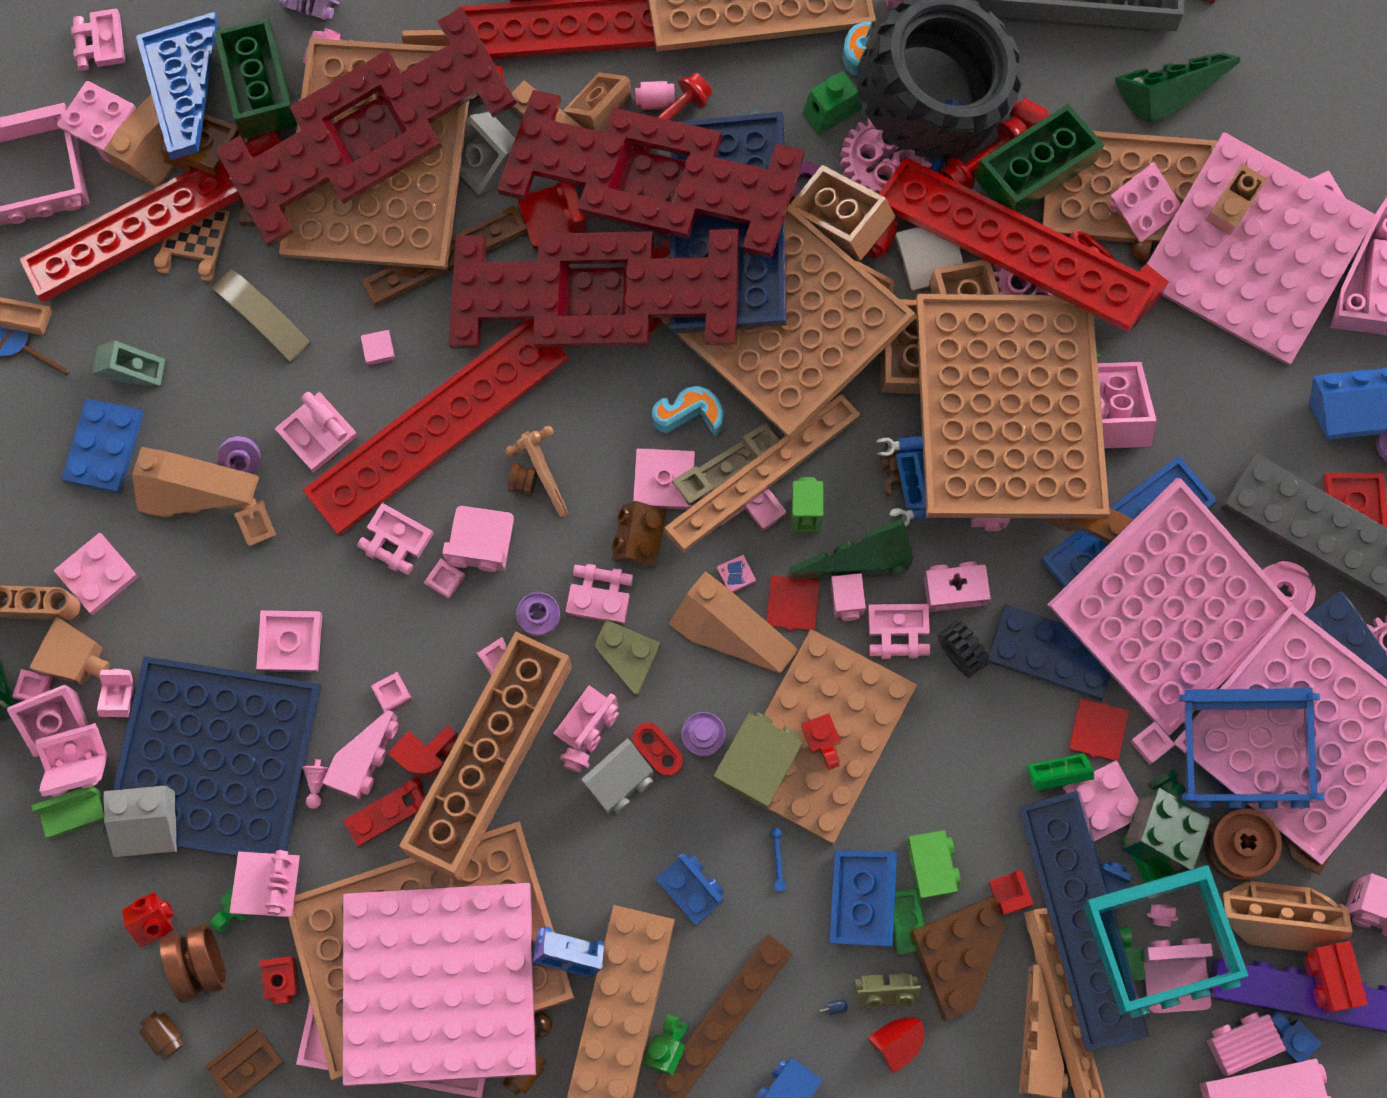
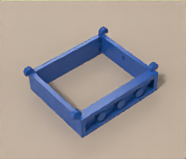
M1313 688L1185 690L1183 695H1179V702H1184L1187 794H1182V801H1187V804L1194 803L1195 809H1213V803H1226L1227 809H1245V803H1258L1259 809H1277L1278 803H1290L1291 809L1310 808V803L1325 800L1324 793H1317L1313 700H1320V694L1313 693ZM1304 709L1308 794H1195L1192 710Z

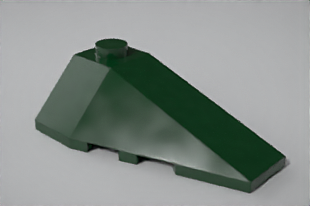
M1221 52L1189 59V65L1164 64L1161 71L1149 73L1147 68L1116 77L1115 84L1135 116L1144 118L1147 122H1159L1163 120L1164 116L1178 111L1238 65L1240 57Z
M898 519L866 532V537L858 543L846 541L840 544L833 551L834 554L830 556L826 552L820 553L790 567L788 577L790 580L831 579L832 576L860 573L862 577H880L892 574L895 577L909 570L908 567L911 566L913 561V555L903 519Z

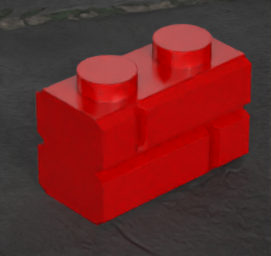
M1351 941L1307 950L1308 957H1305V966L1310 976L1314 975L1317 986L1313 990L1314 999L1317 1006L1323 1008L1324 1013L1368 1005Z

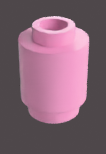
M667 81L641 82V88H635L636 105H642V111L666 110L675 102L674 84H667Z

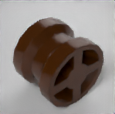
M513 463L508 480V491H523L525 495L532 496L537 481L535 467L527 469L522 468L521 464Z

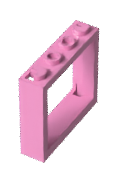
M60 103L0 117V142L60 129L57 123L68 109L66 104ZM64 131L75 189L0 206V225L9 223L20 224L25 222L26 219L49 217L55 212L64 210L74 211L90 204L77 137Z

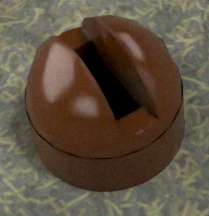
M1145 239L1141 243L1136 241L1131 249L1132 256L1140 262L1148 263L1152 256L1153 240Z
M536 1012L534 1013V1018L539 1017L545 1031L539 1033L535 1024V1037L543 1038L551 1032L552 1020L547 1014Z

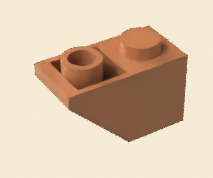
M1242 163L1205 221L1230 235L1238 226L1267 178Z

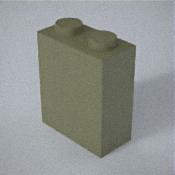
M749 712L716 770L713 781L767 810L801 750L803 741L799 740L800 735L787 727L781 730L772 725L773 720L766 715L757 712L755 716Z

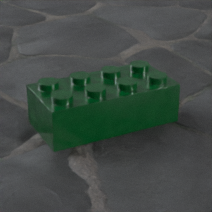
M269 17L214 31L233 117L241 137L247 139L297 126L296 118L289 108L292 105L276 36Z
M1068 103L981 159L974 178L994 201L1019 213L1094 164L1104 144Z

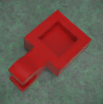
M830 713L801 723V728L811 753L814 754L821 751L828 771L839 767L840 760L833 746L840 744L841 740Z

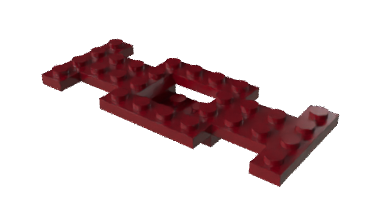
M462 7L437 21L450 43L448 46L403 72H400L388 50L377 55L291 105L289 108L302 130L253 158L241 136L216 149L252 219L269 247L294 233L282 211L283 208L329 181L341 202L345 204L442 148L443 146L430 123L467 101L480 95L492 118L517 104ZM380 92V97L334 124L330 121V119L366 98Z
M537 90L532 91L497 188L499 195L526 201L534 177L548 178L585 187L578 205V211L581 214L688 239L694 220L699 219L700 214L749 225L743 244V251L772 258L805 156L804 150L776 144L769 167L764 169L716 158L722 140L721 131L612 108L605 131L600 132L556 122L555 118L561 104L560 96ZM633 144L687 157L684 161L634 149Z
M738 229L709 230L707 258L653 259L654 234L652 231L539 234L538 261L485 262L486 238L484 235L456 236L449 346L452 349L480 348L481 321L534 320L533 345L535 347L649 346L650 323H653V318L706 317V345H736L740 232ZM625 263L624 267L570 268L568 265Z

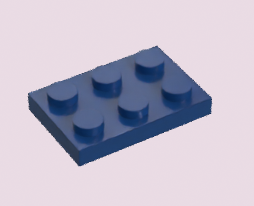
M86 398L61 480L68 484L121 494L144 412L137 408Z
M835 850L830 944L892 947L897 866L896 852Z

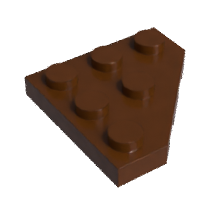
M989 896L909 931L943 1020L948 1021L974 1009L1006 926L994 896Z

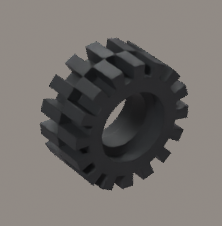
M956 620L937 634L942 649L946 651L945 654L951 658V662L966 677H972L990 664L989 655L984 651V646L979 643L978 637H975L973 631L970 628L968 629L967 625L964 622L962 623L961 620Z

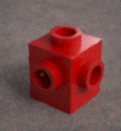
M156 892L140 897L133 904L122 909L125 928L140 948L165 937L174 930L171 917L175 916L170 903L166 899L161 901Z

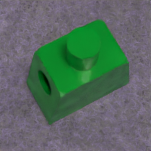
M840 72L829 77L828 80L809 92L802 115L816 134L820 135L862 110L859 92L844 72Z

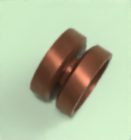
M1250 808L1236 809L1216 820L1208 829L1204 841L1205 857L1211 868L1223 878L1233 881L1251 880L1271 870L1279 860L1282 849L1281 835L1275 823L1264 813ZM1241 842L1244 843L1245 849H1242V848H1241V846H1240V843H1241Z
M202 923L189 928L186 939L179 933L161 938L160 952L164 970L170 987L180 1003L184 1004L198 999L201 987L209 994L226 989L227 976L217 941L207 924Z

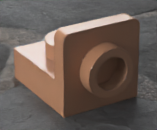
M253 497L250 505L239 506V509L235 510L234 515L248 546L276 535L265 509L263 499L256 501Z

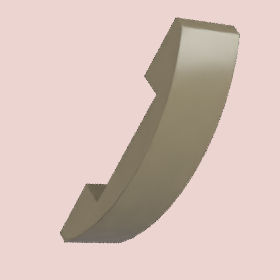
M231 269L211 288L228 306L234 308L259 331L290 363L311 344L305 335L276 306L234 270Z
M764 423L743 436L741 442L701 467L695 466L672 480V484L688 505L695 504L772 447L779 439L768 424Z

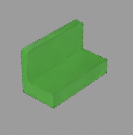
M93 786L80 788L31 806L33 812L40 815L45 836L48 839L104 820L102 795L100 790Z

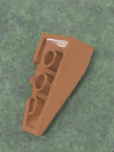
M1032 965L1029 967L1019 1094L1062 1098V1092L1066 1093L1068 1088V1073H1063L1064 1064L1040 965Z

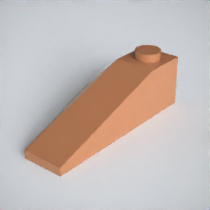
M152 94L123 122L103 151L113 166L156 188L164 184L175 166L165 163L163 153L161 152L164 137Z
M141 447L132 473L137 511L142 514L163 518L174 517V514L184 512L190 514L199 513V510L210 508L219 510L250 505L259 479L257 475L145 447Z
M706 571L688 591L669 622V626L691 643L717 650L719 653L743 659L747 663L779 674L784 671L799 651L738 596Z

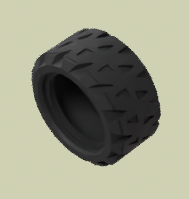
M904 0L898 5L896 10L890 11L862 53L858 65V71L861 72V75L857 79L860 101L867 103L868 107L865 113L877 130H883L887 134L886 139L902 150L912 149L915 151L914 155L930 159H938L942 156L945 159L962 156L971 149H976L984 142L1011 111L1017 101L1018 92L1022 86V66L1018 64L1020 54L1013 37H1008L1005 33V25L991 11L987 13L981 9L980 4L976 1ZM915 47H926L938 50L955 60L964 70L970 81L973 103L963 106L948 105L934 100L925 94L915 84L908 72L905 63V50Z

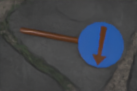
M0 328L1 357H11L24 350L62 374H69L67 369L26 346L29 342V333Z

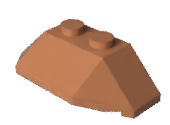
M1249 880L1222 894V904L1231 928L1248 945L1307 952V950L1331 945L1351 937L1353 933L1349 908L1342 904L1338 905L1331 898L1312 888Z

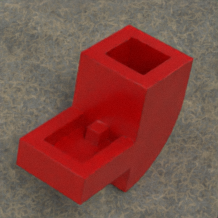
M447 725L426 747L408 731L388 754L411 775L421 778L434 777L439 774L444 764L440 758L443 755L448 757L459 736Z

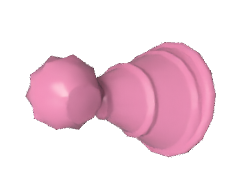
M315 759L314 766H302L311 792L306 797L305 802L310 809H317L321 805L322 799L318 793L323 786V780L329 769L328 767H321V760Z

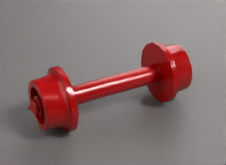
M697 73L691 74L688 78L682 77L678 81V85L683 95L660 114L658 118L672 120L690 102L700 109L706 107V101L713 94L707 80ZM633 144L634 148L640 151L650 152L653 149Z
M1016 117L1008 121H1001L996 127L999 135L998 140L965 164L955 157L948 159L947 166L941 170L940 174L972 190L974 188V180L971 173L977 169L980 160L1026 131V126Z

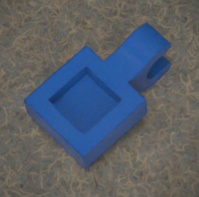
M1272 1011L1269 1014L1286 1048L1283 1052L1295 1063L1306 1061L1322 1044L1299 1020H1294L1290 1024L1287 1018L1279 1011Z

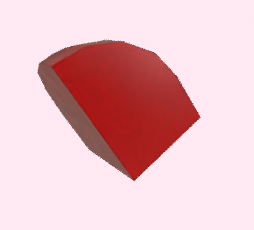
M901 1018L884 1025L867 1038L875 1051L879 1050L886 1060V1066L895 1074L919 1053L924 1041L925 1031L921 1020L917 1018Z

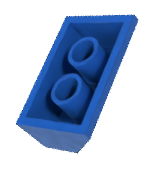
M1387 367L1313 376L1309 405L1327 440L1387 433Z

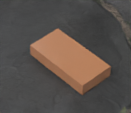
M0 297V328L44 335L53 311L50 306Z

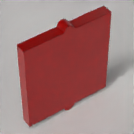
M771 575L766 622L772 627L787 628L790 632L793 629L807 631L812 629L815 631L820 580H790L786 576Z
M1080 698L1068 750L1090 755L1091 759L1099 757L1110 761L1117 760L1118 762L1129 711L1109 706L1105 701L1101 704Z

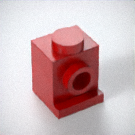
M289 956L259 961L262 970L264 999L272 1000V1005L291 1003V997L300 996L296 958ZM277 975L283 977V983L279 987L274 985V978Z

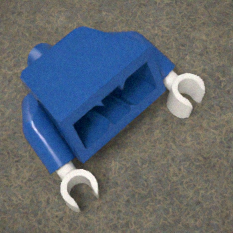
M922 436L899 438V441H893L890 438L878 439L876 442H886L888 444V450L886 452L877 453L878 455L887 456L891 455L894 450H900V453L895 455L906 508H912V510L904 511L901 508H894L890 511L889 515L897 516L902 514L906 527L910 519L915 518V520L926 517Z

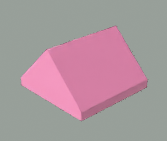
M67 685L60 686L7 708L10 717L33 757L39 756L35 746L37 739L89 725L78 693Z

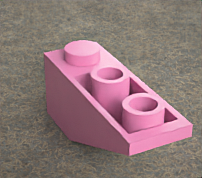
M387 710L335 754L323 780L325 786L360 801L363 795L369 794L374 783V778H372L376 766L380 767L386 756L385 745L388 739L394 738L398 730L399 723L396 722L398 717L394 712Z

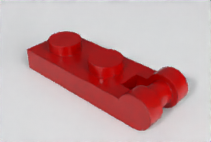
M419 777L409 780L403 786L343 820L359 848L417 814L426 797L421 789L423 785ZM411 795L414 803L407 807L403 798Z

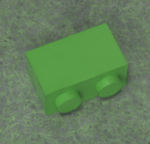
M813 477L799 478V481H793L791 532H821L823 520V481H817Z
M945 830L909 836L906 842L919 899L926 900L954 895L958 891L957 886H961V878L958 867L953 868L951 856L955 855L952 837H947Z

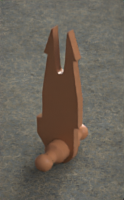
M545 426L539 432L533 431L529 433L527 431L521 434L522 438L518 439L515 445L508 446L505 449V454L508 457H514L518 452L524 453L528 451L536 472L552 500V504L559 516L565 517L569 513L539 446L544 438L553 435L554 430L551 426Z

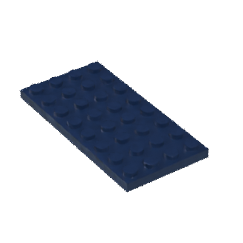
M783 112L679 121L685 124L721 131L722 140L716 158L768 169L776 144L784 145ZM670 152L671 158L686 160L687 156ZM700 214L699 219L694 220L688 239L670 235V258H707L709 230L738 229L740 232L736 329L787 325L785 218L772 258L743 251V244L749 225ZM706 317L669 318L671 334L705 331Z

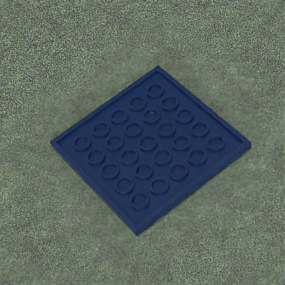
M144 656L113 790L167 786L174 790L176 847L238 857V852L275 854L277 850L287 851L304 773L302 766H305L322 686L317 683ZM104 824V828H103V833H102V834L108 836L107 830H106V827H105V824Z

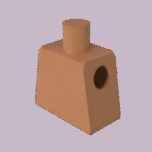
M56 616L29 668L39 674L48 675L55 679L84 685L90 674L100 678V671L109 670L110 663L99 658L103 647Z

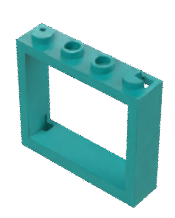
M1208 865L1089 899L1083 904L1121 1015L1130 1013L1132 1018L1150 1013L1148 1007L1158 1004L1161 1005L1162 1009H1167L1181 1004L1179 998L1191 995L1192 1000L1201 999L1211 995L1209 989L1221 986L1223 992L1240 987L1239 981L1248 977ZM1197 885L1229 973L1129 1001L1099 913Z

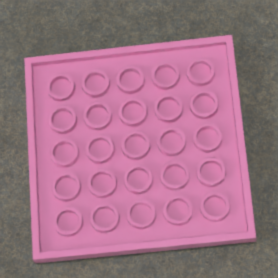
M1223 132L1147 264L1169 281L1162 294L1163 297L1289 366L1377 215ZM1243 163L1266 177L1267 180L1238 226L1228 235L1205 221V219Z
M1176 478L1047 604L1153 722L1156 721L1168 736L1185 721L1184 702H1179V695H1183L1185 690L1217 689L1241 665L1291 605L1294 606L1180 478Z
M1291 605L1220 689L1313 688V693L1320 694V700H1313L1317 793H1324L1325 800L1310 803V808L1291 809L1290 803H1278L1277 809H1259L1258 803L1245 804L1253 810L1264 813L1275 823L1280 833L1318 864L1322 865L1387 789V679ZM1304 709L1201 710L1193 719L1194 762L1233 794H1308ZM1184 730L1175 740L1174 746L1186 755Z
M530 883L343 894V1086L536 1075Z

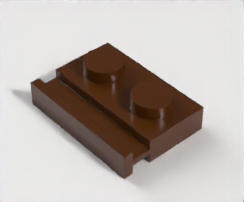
M255 1026L204 1067L211 1073L213 1079L227 1098H241L285 1062L262 1034L260 1028Z

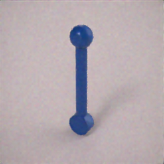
M773 828L770 835L774 839L777 881L774 883V889L777 892H783L786 889V883L783 881L780 849L782 831L779 828Z

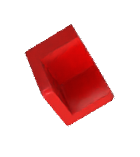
M1021 869L1014 871L1012 874L989 881L991 892L996 899L1002 916L1030 908L1034 905Z

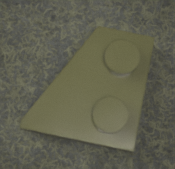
M606 620L594 648L611 666L615 674L627 685L631 693L638 697L659 651L661 642Z

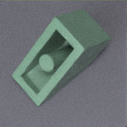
M114 340L97 346L92 374L117 383L159 387L166 359Z

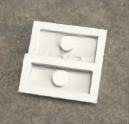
M921 227L901 231L895 235L903 260V270L911 293L930 288L929 280L934 269L963 264L958 246Z

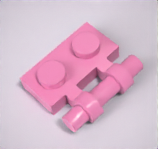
M117 8L91 12L90 23H84V18L81 16L73 18L71 35L75 39L76 46L73 53L79 70H88L91 58H95V63L98 67L125 63L121 19ZM89 36H92L93 45H87L86 39Z
M382 503L367 526L368 531L375 534L372 541H369L362 537L357 547L365 551L366 556L372 559L377 558L388 564L389 569L395 572L399 570L409 575L413 565L405 561V557L409 553L419 558L434 533L427 527ZM385 541L398 547L394 554L382 548Z
M587 564L586 566L575 565L573 576L584 578L583 586L571 584L566 615L599 621L609 620L613 623L624 625L630 594L619 592L620 584L632 586L633 574L622 573L621 569L615 568L612 571L598 569L596 565ZM594 580L610 582L609 590L593 588Z
M929 604L868 605L869 636H881V644L869 645V656H881V659H891V656H908V659H918V656H930V644H918V636H929L930 634ZM891 636H908V644H891Z

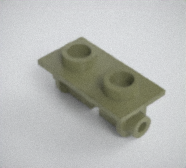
M911 972L889 974L890 985H884L883 974L861 976V979H855L857 1007L865 1006L869 1009H876L882 1005L896 1004L897 1006L905 1007L913 1003H919L920 985L918 975H912Z

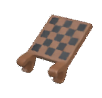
M220 209L165 238L154 260L158 273L168 274L170 272L172 255L202 260L198 268V273L202 275L201 279L208 282L213 281L216 261L231 215L230 211Z

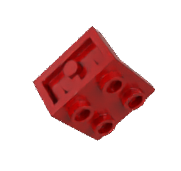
M559 181L560 183L555 184V186L529 193L526 201L517 199L533 248H538L539 234L587 233L584 214L578 211L579 198L574 184Z

